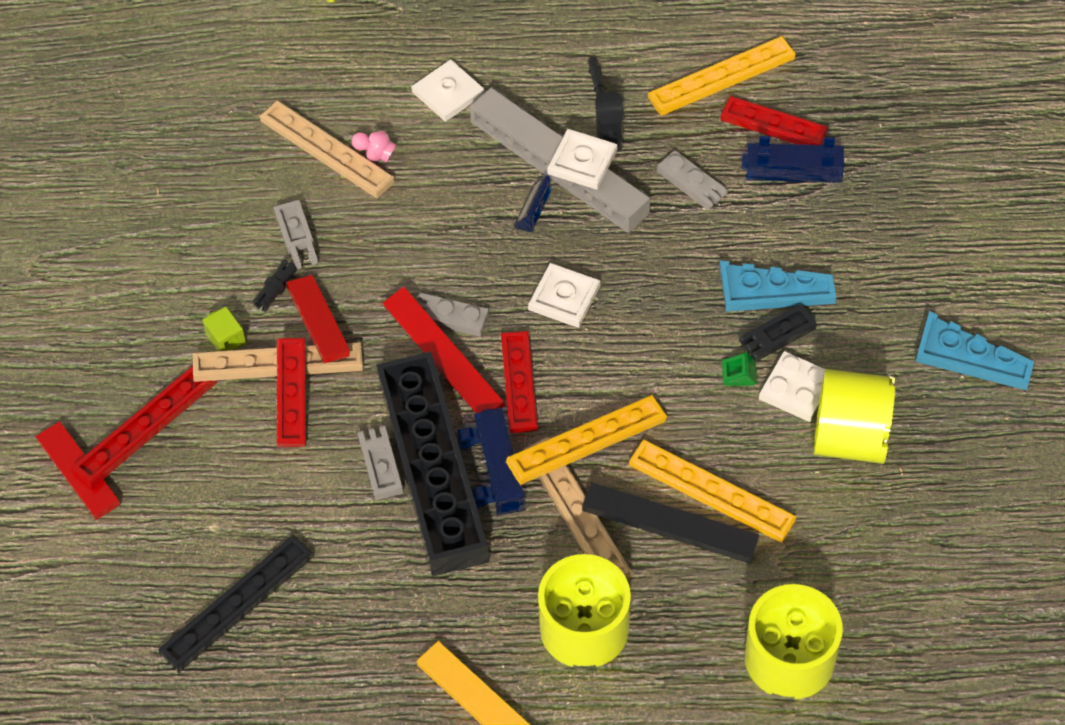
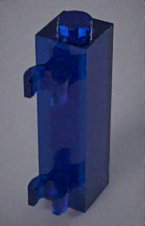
M759 136V143H748L747 154L741 155V170H746V181L842 183L844 146L834 145L835 138L824 137L823 145L770 144V136Z
M502 408L495 410L485 409L480 413L474 414L475 428H461L457 430L460 449L470 448L475 444L480 445L490 487H475L471 489L476 507L480 508L489 503H494L497 516L524 511L525 499L522 485L519 484L506 464L507 457L514 454Z

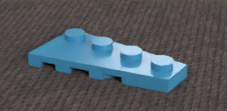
M720 260L719 269L726 312L795 307L799 304L811 306L836 303L833 275L799 270L791 273L784 272L782 268L771 267L770 270L754 268L753 264L743 263V266L729 265V261Z
M931 311L928 314L915 361L1023 390L1028 388L1034 361L1003 346L996 347L986 341L987 338L978 334L973 336L961 330V326L952 321L947 323L938 319V315Z

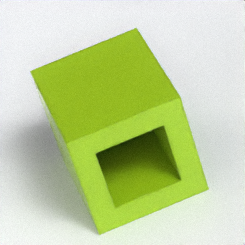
M227 307L214 311L202 319L205 333L217 351L237 350L246 345L243 329Z

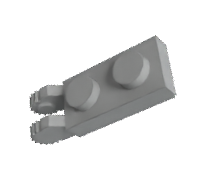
M296 200L274 206V213L288 254H291L296 269L302 268L301 258L297 251L306 248L311 264H317L318 260L313 247V238L300 201Z

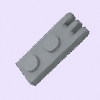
M673 151L657 165V172L706 210H710L713 207V203H718L720 197L723 198L728 194L725 187L677 151Z
M419 293L417 297L419 305L439 327L481 337L489 316V309L424 293Z
M379 426L381 434L379 437H376L374 428L368 429L370 439L365 440L363 430L358 431L357 434L375 500L403 494L386 426Z

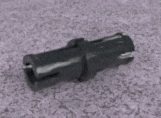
M283 260L274 274L266 278L264 281L265 286L252 301L257 309H260L263 305L261 310L263 312L268 311L276 297L283 294L285 285L297 271L294 264L290 262L286 266L288 261Z

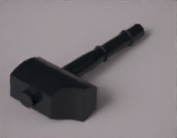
M591 57L588 59V66L594 85V92L596 93V138L617 144V151L622 150L624 144L622 98L616 91L606 92L598 60L595 57Z

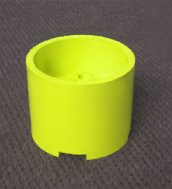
M824 369L813 454L884 464L888 449L886 442L889 438L890 426L892 424L895 386L893 384L895 377Z
M578 554L558 561L542 578L538 591L541 639L547 651L561 663L571 667L573 665H596L598 667L613 660L624 648L628 640L630 627L631 594L625 575L615 564L596 555Z
M799 584L775 587L757 600L750 613L745 645V665L756 685L770 695L774 693L785 697H795V699L812 696L826 686L835 668L843 632L841 616L834 603L822 592Z

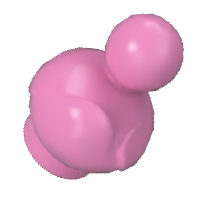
M384 130L373 132L369 137L362 132L356 133L352 137L353 147L358 151L366 150L367 158L370 161L382 160L387 163L396 146L395 143L390 141L388 133Z

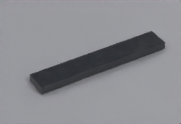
M593 482L590 484L582 506V511L749 564H751L759 539V534Z
M292 535L158 649L159 654L180 673L313 559V553Z

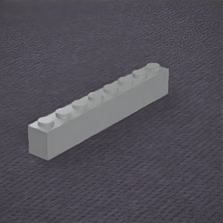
M490 88L470 106L471 123L628 234L649 215L650 198L643 190L636 189L629 184L623 176L616 175L609 169L598 190L549 175L547 168L564 135L557 134L545 122L531 116L525 108L518 107L505 94L498 93L493 88Z

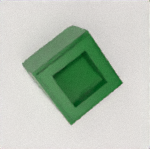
M747 352L722 360L723 384L725 386H752L757 384L756 362Z

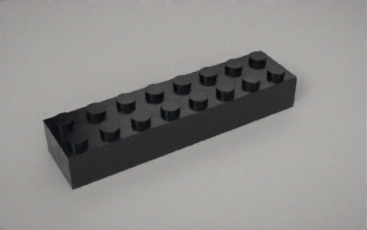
M432 352L377 364L379 385L432 577L489 563L487 541Z

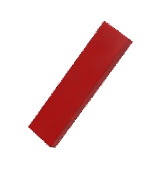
M733 96L729 97L721 114V121L818 152L822 147L829 128L828 126Z
M313 275L288 281L287 290L323 364L350 357V349Z
M529 332L501 333L509 434L536 432L538 428Z
M277 338V448L306 447L305 338Z
M60 421L35 436L38 443L95 520L121 505L104 480L91 489L72 473L71 467L84 457L85 454Z

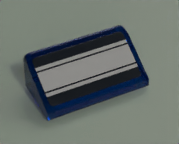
M544 176L531 188L514 223L515 228L530 233L534 230L551 194L550 176Z

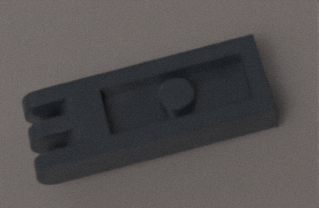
M799 304L742 335L739 338V342L743 346L746 345L745 350L749 354L753 353L751 357L756 362L814 331L817 323L803 305Z

